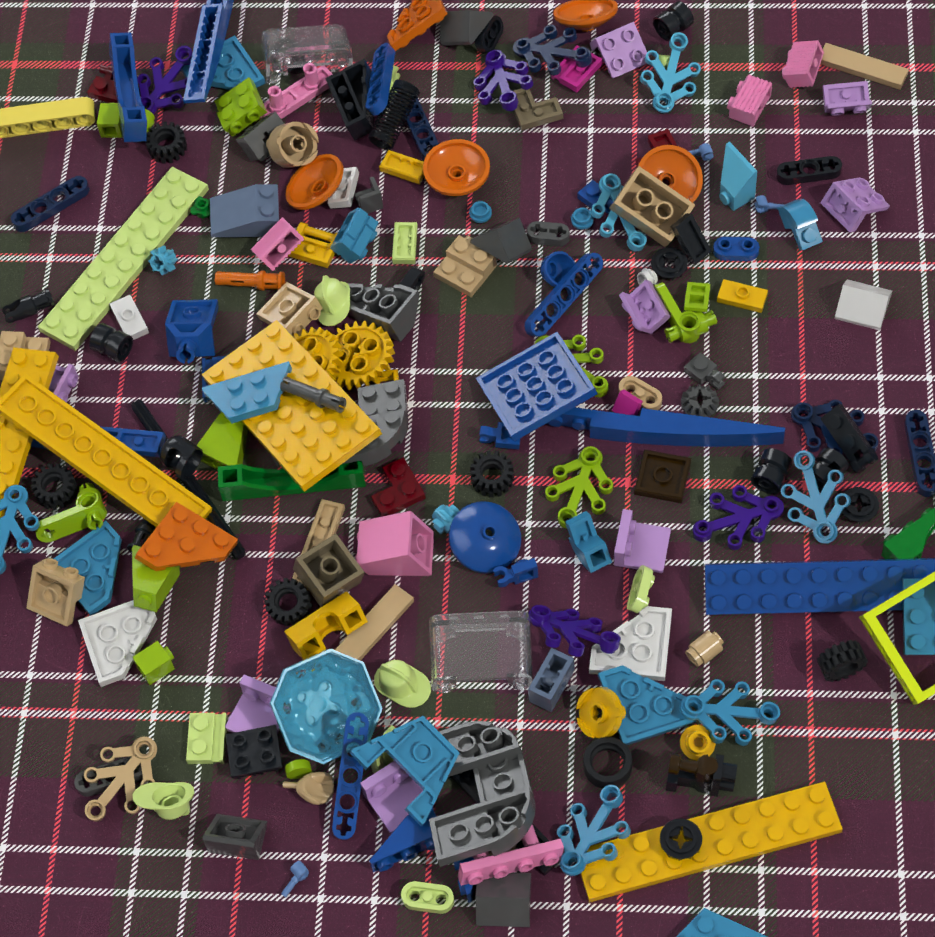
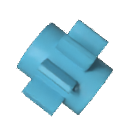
M163 245L150 252L153 256L148 262H150L153 268L152 271H160V274L164 275L176 269L174 264L178 261V258H176L173 249H166V246Z
M444 504L439 506L432 514L434 519L432 521L434 523L433 527L440 534L444 531L449 533L451 522L460 510L453 504L450 507Z

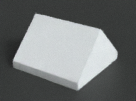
M847 279L842 287L835 319L880 331L892 291Z

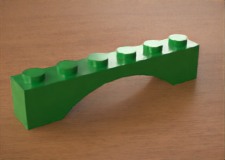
M362 460L341 464L305 492L284 469H263L243 464L218 467V488L222 501L366 487L365 467Z
M930 507L922 513L921 518L915 522H908L897 535L892 534L887 537L883 542L882 557L884 559H920L928 538L935 530V508Z

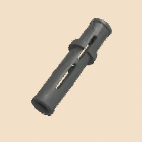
M290 377L282 379L288 382V384L280 383L281 391L314 402L320 408L327 407L341 413L344 409L339 407V405L346 407L345 398L333 395L327 389H317Z

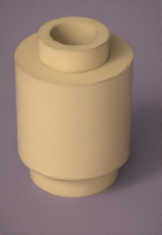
M707 630L688 646L689 649L685 653L689 660L699 667L701 664H707L723 651L722 644L724 642L715 631L711 633Z

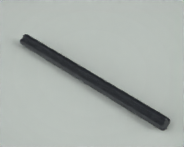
M141 399L131 404L132 410L147 431L164 432ZM192 475L185 481L181 480L187 490L212 507V512L207 516L208 521L236 537L195 476ZM239 540L231 551L235 560H240L246 555L245 549Z

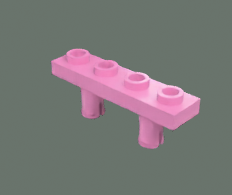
M313 63L305 64L303 67L305 77L283 91L276 85L268 89L269 100L264 103L267 113L260 117L259 120L273 112H276L281 119L329 89L325 78L333 74L324 65L317 68Z
M531 825L526 835L521 839L524 848L504 852L497 856H490L488 852L473 856L474 860L460 863L458 872L460 885H476L485 879L493 877L499 879L507 876L509 873L517 871L527 872L541 865H554L561 861L564 850L561 839L539 843L534 827Z

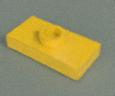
M388 150L379 166L381 172L420 184L424 178V161Z
M723 279L717 296V302L762 313L768 290Z

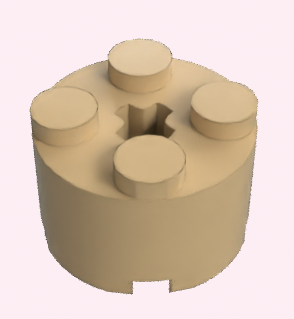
M290 122L277 126L271 132L269 139L266 141V147L276 164L282 168H294L307 165L315 159L318 153L317 143H319L317 133L309 124Z

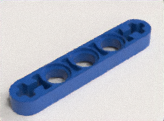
M388 43L379 46L373 56L365 108L374 116L380 114L388 103L395 50Z
M598 253L584 254L527 318L524 327L529 336L538 337L546 334L603 268V259ZM590 259H593V262H592V266H593V267L588 268V267L591 265ZM577 272L581 275L582 278L581 283L579 285H577L574 281V277ZM563 288L568 292V297L565 301L562 300L560 295ZM549 304L554 307V314L551 317L547 314L546 310ZM534 322H539L537 325L538 330L534 329L536 327Z
M360 712L350 714L345 723L332 822V832L336 838L341 840L351 838L356 830L363 767L355 758L347 754L346 748L350 743H357L360 746L367 743L369 721ZM356 717H359L360 722L364 723V727H360L358 736H364L363 741L357 738L347 739L348 734H354V727L350 726V721H354ZM352 768L357 771L358 779L356 782L349 784L344 781L343 773L346 769ZM345 794L351 795L355 801L354 806L348 810L340 806V798ZM338 811L344 814H354L353 819L347 817V826H351V831H347L345 836L340 835V830H336V826L341 825L343 816L337 817Z

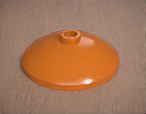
M571 0L556 7L553 15L554 19L561 25L588 32L612 19L618 11V4L614 0Z
M463 139L448 140L436 145L428 152L423 162V174L428 185L436 192L448 196H463L478 190L486 182L490 173V161L484 149L474 142Z
M675 145L658 146L646 153L638 166L660 181L667 179L670 188L692 203L701 192L703 184L701 167L696 158L684 148Z
M323 154L316 156L311 163L301 166L293 174L287 185V202L297 210L312 209L326 202L336 192L342 181L344 168L339 158L332 154Z

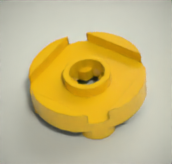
M607 687L587 689L582 693L577 702L576 709H579L580 717L577 718V723L582 732L591 738L613 736L620 728L622 720L626 716V709L621 705L619 697ZM597 708H601L602 717H597L599 713L597 711Z

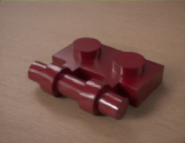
M101 65L99 72L105 74V77H95L87 91L89 98L108 103H117L112 66Z

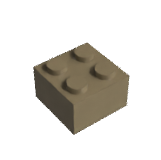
M337 534L297 557L293 567L297 576L320 607L360 584L365 573Z

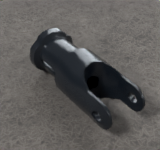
M45 288L44 292L34 296H25L4 306L2 312L5 315V321L13 323L36 315L39 310L49 306L55 307V303L49 289Z

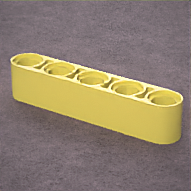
M79 97L1 108L0 138L90 126L95 122L94 101L88 97Z

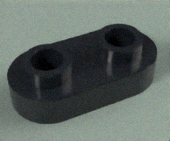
M493 16L475 39V46L482 54L494 50L503 33L504 26L499 16Z

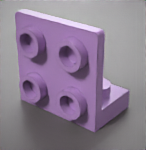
M634 22L601 35L589 43L592 51L599 49L611 78H616L647 64L645 62L647 51Z
M860 177L833 182L821 201V204L849 232L857 230L866 214L885 211L890 207L884 197L876 193L870 187L867 180Z
M623 509L614 551V566L639 569L640 566L644 565L653 569V572L663 573L671 529L636 523V520H632L633 510Z
M243 675L239 682L243 694L225 726L226 730L236 733L276 725L278 734L280 728L269 704L276 687ZM283 707V713L286 714L287 710Z
M395 761L360 782L363 795L390 833H393L404 818L409 815L404 809L423 791Z

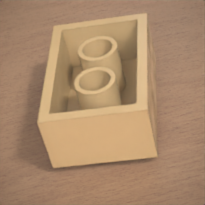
M638 166L609 209L666 247L675 237L670 226L686 213H690L695 204Z

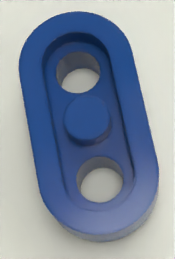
M720 237L714 242L713 254L722 261H753L759 255L760 246L755 239L750 237Z

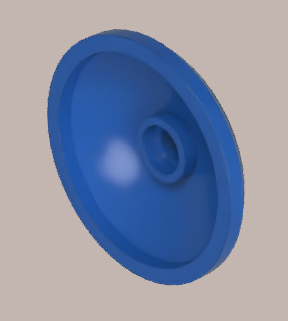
M481 501L465 506L456 514L449 529V543L454 556L463 566L474 572L490 574L493 573L494 568L498 566L508 567L515 560L521 547V532L517 521L508 510L498 504ZM485 530H491L493 536H488Z

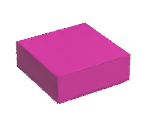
M623 389L619 392L612 411L614 413L637 416L643 401Z

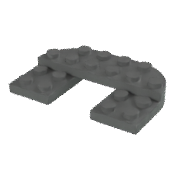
M404 379L358 388L359 407L380 428L382 435L343 464L361 460L364 466L377 463L392 454L391 449L397 443L401 444L408 431V408ZM271 455V457H272L273 461L276 463V465H277L279 468L282 467V466L276 461V459Z
M488 721L467 722L439 731L459 751V755L448 777L473 769L480 803L429 819L436 858L440 867L488 851H492L493 856L509 851L530 829L536 810L535 798L525 758L518 741L507 728L503 727L501 729Z

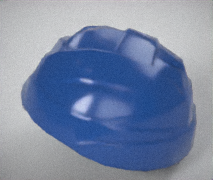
M552 252L541 263L540 272L542 278L549 285L555 287L575 265V262L566 252Z

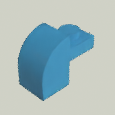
M797 199L778 207L785 229H792L799 250H805L823 242L816 221H818L817 215L806 200Z
M587 511L565 521L572 549L582 565L590 573L612 563L606 543L597 535L591 515Z

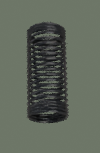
M395 80L389 93L387 106L378 114L377 120L373 124L368 136L371 143L385 150H393L396 140L400 136L399 133H401L403 126H405L404 123H406V119L410 116L409 113L420 94L419 89L415 85L405 80Z

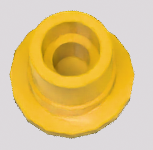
M692 725L681 734L680 748L689 759L697 761L701 756L708 754V757H710L714 752L716 743L711 741L710 732L703 725Z

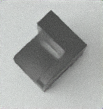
M374 177L369 178L371 188L354 193L358 207L368 214L383 209L381 191Z

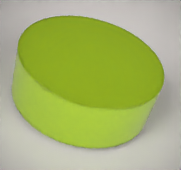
M305 759L291 761L285 766L286 776L289 779H300L312 772L310 762Z

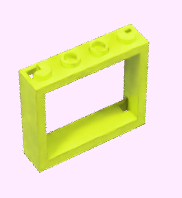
M935 571L859 617L913 705L919 704L934 695L935 684L924 691L921 690L876 616L935 581Z

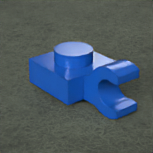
M592 180L577 193V198L592 208L602 193L599 184ZM611 197L608 198L604 206L605 213L608 215L611 211L609 208L613 203Z
M498 422L497 428L481 426V443L496 441L495 447L519 450L520 439L514 442L502 422Z
M535 558L529 560L522 559L511 565V569L498 566L493 569L494 576H505L503 579L497 580L498 587H505L512 582L516 585L538 578V566Z

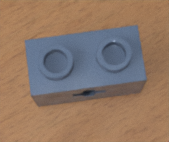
M551 648L528 688L529 702L552 712L575 671L574 658Z

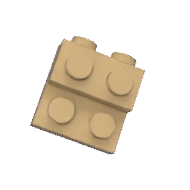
M458 235L446 250V257L433 274L436 279L472 297L497 267V258L471 244L472 237L466 236L463 238Z
M286 282L256 315L261 321L269 325L277 320L294 338V333L301 336L302 329L306 330V326L312 320H317L320 317L323 308L315 296Z
M1 331L0 380L4 378L13 347L49 351L51 343L49 338L26 337L24 332Z
M46 558L38 562L32 568L26 608L64 626H69L73 623L76 602L82 599L85 577L79 575V571L76 568H63L59 566L58 561L52 558Z

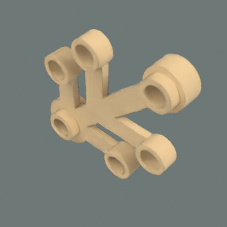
M139 737L132 746L119 748L104 747L100 752V757L105 763H111L115 758H131L126 765L98 769L89 767L84 771L85 780L91 784L96 783L99 779L115 777L98 800H91L86 804L85 814L89 820L96 822L104 818L106 814L105 807L123 784H125L126 802L124 804L126 812L132 815L139 812V806L133 811H130L127 806L130 802H134L132 796L136 789L134 770L140 763L143 774L141 785H144L147 781L155 782L152 776L151 760L157 754V745L153 739ZM142 746L149 747L147 754L140 753L139 750ZM105 751H112V758L105 759L103 757ZM90 771L97 773L96 778L93 780L87 778V774ZM99 807L101 812L99 815L93 816L91 809Z

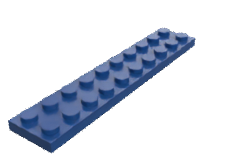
M935 558L705 564L706 615L870 611L903 591L902 579H922L934 572ZM903 600L886 611L903 610Z

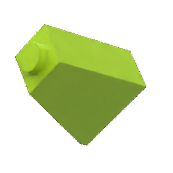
M221 412L197 444L203 450L201 462L217 470L219 466L242 464L248 428L242 421L231 423Z
M134 545L132 547L134 606L157 612L178 579L180 566L167 567L166 570L154 571L135 559L136 553L141 547Z

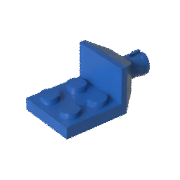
M218 299L172 300L165 322L169 357H176L183 364H185V360L188 358L187 362L189 364L195 357L215 356L213 326L219 308Z

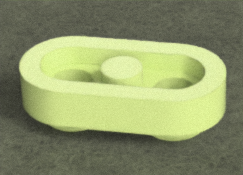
M642 565L637 570L627 602L628 610L639 613L648 606L650 600L648 592L655 580L653 569Z
M412 881L407 883L401 891L402 902L410 910L444 914L450 911L454 905L453 892L445 885ZM418 894L420 898L417 901H413L410 899L411 896ZM439 898L446 899L444 904H438L436 901Z

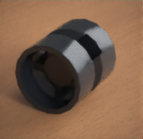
M676 1L666 11H662L653 18V26L656 32L666 41H670L674 33L684 31L694 23L692 12L681 1Z
M100 323L96 326L89 341L91 350L101 355H108V358L118 363L123 362L128 357L133 346L132 336L120 330L116 331L115 328L105 323Z
M765 449L759 459V467H756L752 474V485L768 494L779 493L785 481V476L788 475L792 466V459L778 449Z
M832 448L822 449L815 458V464L812 467L820 493L828 480V473L831 470H840L844 474L849 467L846 458ZM837 472L832 474V480L836 482L840 478Z

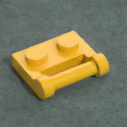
M300 222L296 231L304 238V241H301V244H298L297 248H294V251L288 254V257L328 268L335 255V252L330 248L338 233L333 234L309 227L307 223ZM306 235L330 242V244L306 237Z

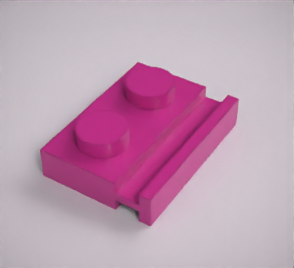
M576 45L573 50H576L580 46ZM591 53L592 63L586 67H579L576 65L575 59L564 58L560 63L562 69L560 74L551 75V78L559 80L560 84L577 93L603 65V59Z

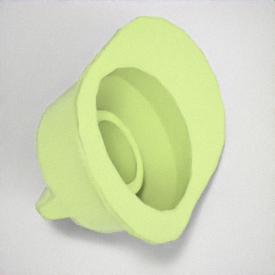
M323 276L322 282L317 285L314 291V296L323 308L318 320L322 325L328 327L335 326L341 323L349 313L350 286L336 278Z
M391 660L385 664L382 663L374 676V684L377 691L407 708H416L423 705L431 693V684L428 678L422 672L401 660Z
M153 782L141 785L135 789L132 796L137 806L152 809L165 820H173L190 813L189 801L195 793L194 787L186 782Z

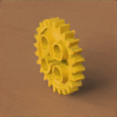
M355 321L353 327L346 323L345 330L343 331L337 328L338 334L334 336L342 345L340 350L344 355L340 357L343 364L337 365L341 372L334 373L333 375L336 378L335 382L341 388L346 385L348 391L352 389L353 385L358 390L361 384L369 386L370 381L377 384L376 377L384 378L383 370H391L388 363L394 362L392 357L395 354L394 344L388 332H384L382 326L377 328L374 322L368 327L366 321H363L361 326Z
M311 327L309 333L302 329L301 336L294 333V339L336 381L333 375L334 373L341 372L337 365L343 364L340 357L344 355L340 350L342 345L338 342V339L328 330L324 331L321 327L317 330Z

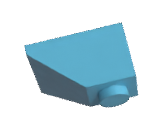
M728 142L725 147L719 197L724 205H728L735 211L755 198L757 170L731 142Z

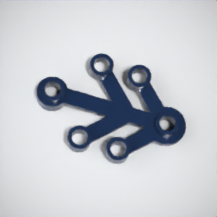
M550 24L544 28L543 33L531 39L520 38L513 45L514 53L518 57L526 59L529 70L533 73L540 71L542 68L540 59L534 57L533 53L541 54L547 64L549 74L553 76L560 74L562 69L560 63L554 60L552 56L575 59L576 65L579 67H586L593 60L590 50L586 47H579L576 50L558 48L577 39L576 30L572 27L566 28L563 31V36L556 38L558 35L555 25ZM547 39H554L544 45H538Z
M832 400L827 404L815 407L806 402H801L793 407L791 418L796 424L802 425L807 438L806 448L808 451L817 452L821 446V440L815 435L812 426L815 425L821 428L827 447L843 454L842 449L838 447L837 442L820 419L821 417H819V415L831 411L832 406L842 404L841 401ZM853 410L849 413L857 426L863 424L865 416L861 410ZM859 416L861 419L855 420L853 417ZM872 433L863 434L874 451H876L878 447L877 436ZM810 442H815V443H817V445H816V446H812V445H810L809 443H810Z

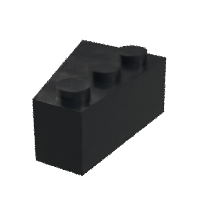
M365 59L325 78L345 126L354 140L369 134L374 124V115L365 108L371 69Z

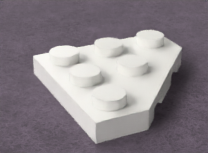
M133 600L78 620L100 687L126 677L134 662L132 657L139 653L157 621L155 612L135 607Z
M647 606L639 612V615L629 622L627 620L612 631L621 637L618 650L612 654L604 653L599 644L593 645L589 674H598L623 665L642 677L665 681L672 608Z

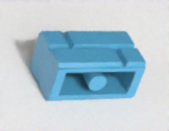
M361 208L352 210L348 213L330 249L341 255L348 263L358 259L362 260L368 252L366 248L368 243L372 242L377 235L375 230L378 226V221L368 216V213Z

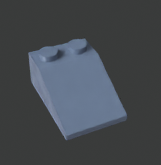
M255 184L210 198L211 237H263L279 221L278 184Z

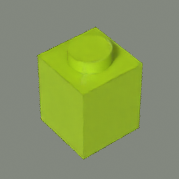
M100 103L97 126L101 138H123L118 103Z
M158 641L132 657L137 669L149 685L175 669L171 661L174 659L172 652L167 646L163 648Z

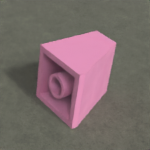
M412 511L359 521V531L357 533L358 547L355 560L367 575H432L434 531Z

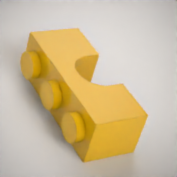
M346 591L285 630L284 633L293 650L304 660L326 649L322 640L330 632L340 630L348 635L368 621L360 604Z

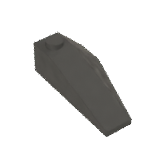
M348 284L350 286V310L347 315L361 323L366 321L368 327L374 322L377 328L382 326L384 332H388L391 339L401 342L415 325L420 294L418 290L394 284V287H384L383 284H376L375 287H364L363 284Z

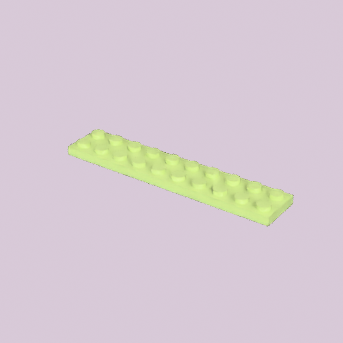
M171 167L39 324V331L76 351L111 309L109 303L118 300L149 263L148 260L153 256L150 252L165 244L189 215L190 208L195 203L194 200L198 196L203 197L208 192V184Z

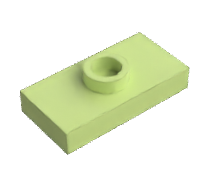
M395 222L393 264L416 263L417 222Z

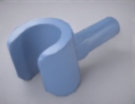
M703 143L698 149L688 151L693 156L701 155L704 161L711 160L714 157L712 148L707 143Z
M764 195L757 196V202L754 203L758 213H765L769 209L778 210V207L785 205L768 203Z
M301 861L295 862L290 868L294 876L281 893L284 897L288 896L299 881L308 877L309 871Z

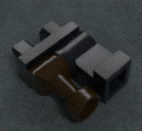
M671 753L666 791L676 792L677 786L695 788L701 793L710 792V796L718 797L719 790L733 792L737 765L724 763V755L716 754V759L708 757L707 754L695 761L681 760L680 754Z

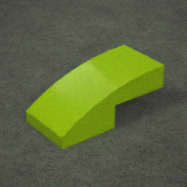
M687 282L684 310L708 312L709 283Z

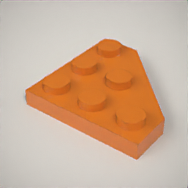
M411 0L412 3L409 8H404L397 19L399 24L396 29H391L387 35L391 47L395 51L399 48H404L413 38L424 34L427 28L434 23L441 22L448 14L442 0Z
M176 502L138 550L135 559L154 571L166 570L167 567L180 566V568L200 565V562L214 561V563L225 561L237 545L238 539Z

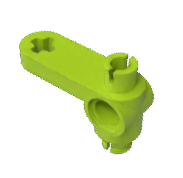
M663 282L653 285L671 315L668 319L671 327L664 329L669 343L677 339L684 343H693L699 339L700 335L709 331V326L717 324L716 315L712 310L704 314L698 311H685L681 313L666 285Z
M85 483L86 488L82 484L79 487L75 507L39 521L40 526L35 530L37 539L48 543L88 527L96 530V524L101 528L103 520L107 516V510L102 502L100 491L92 483Z

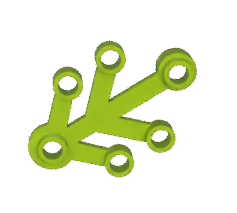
M548 335L539 337L535 344L547 338ZM575 335L572 340H563L569 349L582 351L586 347V339L582 335ZM577 341L583 342L580 345L575 344ZM593 348L590 353L573 354L578 363L592 362L599 364L604 359V353L600 348ZM594 354H599L600 357L595 358V357H593V355H594ZM581 366L598 393L594 397L605 396L608 392L607 380L601 376L595 377Z
M593 446L584 448L580 452L578 459L565 465L555 466L553 478L556 481L564 482L557 485H549L545 489V497L551 502L557 501L560 494L573 489L567 507L560 509L558 512V523L563 528L567 529L565 521H563L565 518L571 519L577 516L576 510L584 491L591 502V510L594 514L601 515L606 510L605 501L599 497L589 480L591 470L599 481V491L602 494L607 495L613 491V481L607 478L600 466L603 460L602 453ZM588 458H594L595 460H593V461H588L587 459H588ZM581 468L579 475L566 480L568 473ZM558 471L564 472L563 475H557L556 473ZM608 484L610 487L603 488L602 485ZM551 491L556 492V494L553 496L549 495L548 493ZM597 504H600V505H602L603 507L600 508V509H597V508H595L594 506L597 505Z

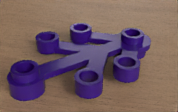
M181 46L176 50L175 56L177 61L164 78L162 76L164 68L162 60L159 57H154L150 60L149 64L153 70L155 89L151 94H149L148 88L151 85L149 76L147 74H140L137 77V82L140 86L141 102L144 107L150 106L147 110L153 114L159 108L168 106L181 108L184 105L183 97L179 93H175L169 98H159L162 94L186 88L188 77L184 80L172 81L185 65H190L193 53L190 47ZM147 79L145 83H141L142 80ZM176 99H180L179 102L174 103Z
M492 50L486 55L485 69L473 81L475 89L481 91L478 94V99L482 105L491 103V94L499 84L502 92L499 98L502 108L506 111H514L519 101L516 93L510 91L507 81L520 84L524 90L532 88L534 84L532 77L526 75L529 71L527 63L525 61L517 62L506 59L505 54L500 50ZM503 67L515 69L516 74L504 71ZM495 71V75L493 76L491 81L487 83L486 80L492 74V72Z
M737 485L732 490V498L737 502L745 501L756 506L747 509L724 500V496L721 493L715 492L710 496V506L713 509H722L733 515L711 522L705 520L697 521L693 526V537L699 542H706L712 537V532L738 524L735 532L730 534L727 539L728 547L732 550H738L742 546V539L751 520L761 516L758 526H754L750 533L751 540L760 543L765 539V531L770 521L782 515L784 510L783 502L775 496L760 498L748 493L744 486ZM741 491L744 494L742 496L736 495V492ZM714 499H719V500H721V502H720V503H714L713 500H714ZM767 505H774L776 507L771 509ZM705 527L707 530L701 531L698 528ZM760 532L762 535L758 537L754 533ZM736 539L739 543L733 544L731 540Z
M535 605L528 612V620L534 626L541 627L545 633V644L548 647L557 648L560 646L561 635L554 631V627L560 630L569 643L568 653L575 657L582 656L585 645L576 636L599 644L601 650L607 654H612L619 648L621 637L617 633L605 631L601 633V636L595 634L601 632L603 624L598 618L592 617L586 620H579L580 613L575 609L551 612L548 607L543 605Z

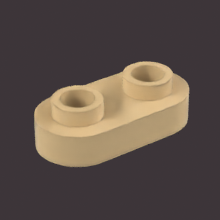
M634 376L624 377L620 381L619 392L623 389L626 391L634 390L631 394L643 401L640 409L659 410L661 408L662 394L656 388ZM653 401L654 403L648 404L646 402Z

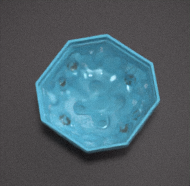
M330 648L283 669L269 703L288 750L321 764L341 756L345 723L350 714L360 712L368 718L367 742H369L383 709L364 662ZM356 717L354 721H350V726L354 727V734H348L347 739L357 738L363 741L364 736H358L360 727H364V723L360 722L359 717ZM350 743L346 748V752L349 753L353 748L360 745Z

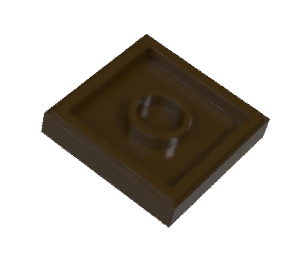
M644 449L634 495L682 504L692 458Z

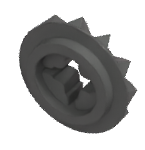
M698 384L695 387L689 386L688 390L683 392L681 406L688 415L710 417L717 411L719 399L716 391L710 389L709 385L705 387ZM698 395H701L704 400L702 407H699L698 401H696Z

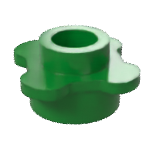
M198 196L194 200L195 203L190 208V212L199 218H208L210 216V199Z

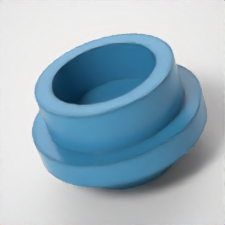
M475 202L469 211L470 218L474 222L484 223L491 218L492 209L486 202Z
M578 208L571 216V223L577 229H587L594 222V217L587 208Z

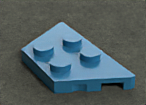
M288 361L202 387V391L231 423L239 422L278 409L281 401L280 396L284 393L280 389V383H285L282 379L288 373H291L292 367Z

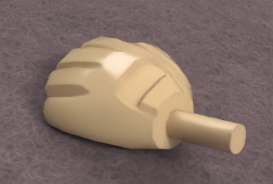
M310 772L304 775L298 782H283V788L296 789L301 798L313 805L328 802L333 797L335 789L333 777L327 772Z

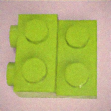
M250 77L214 101L219 111L217 116L223 129L232 137L267 113L256 85Z

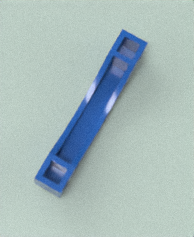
M110 33L109 54L124 142L146 141L147 119L145 107L141 102L138 89L132 33Z

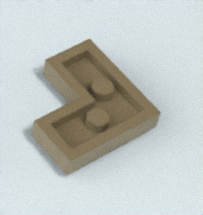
M521 88L513 91L516 93L519 101L514 114L521 131L563 119V112L556 97L535 103L530 89L524 90Z

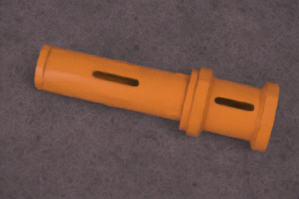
M261 270L258 273L217 271L215 273V285L257 287L258 290L264 291L265 289L279 290L285 284L284 271L279 273H266L265 270Z

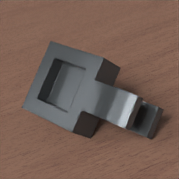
M698 353L684 366V372L701 385L707 381L717 390L725 385V382L722 381L725 375L717 370V364L702 353Z

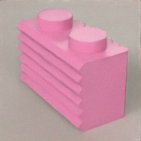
M819 40L793 42L792 49L788 51V62H786L782 69L783 79L786 80L790 88L812 87L814 85L824 54Z
M750 74L747 75L745 81L739 82L736 89L737 95L729 99L727 105L729 118L754 127L767 101L771 97L772 83Z
M282 217L251 250L273 271L275 267H278V264L285 261L288 254H291V251H294L298 244H301V241H304V238Z

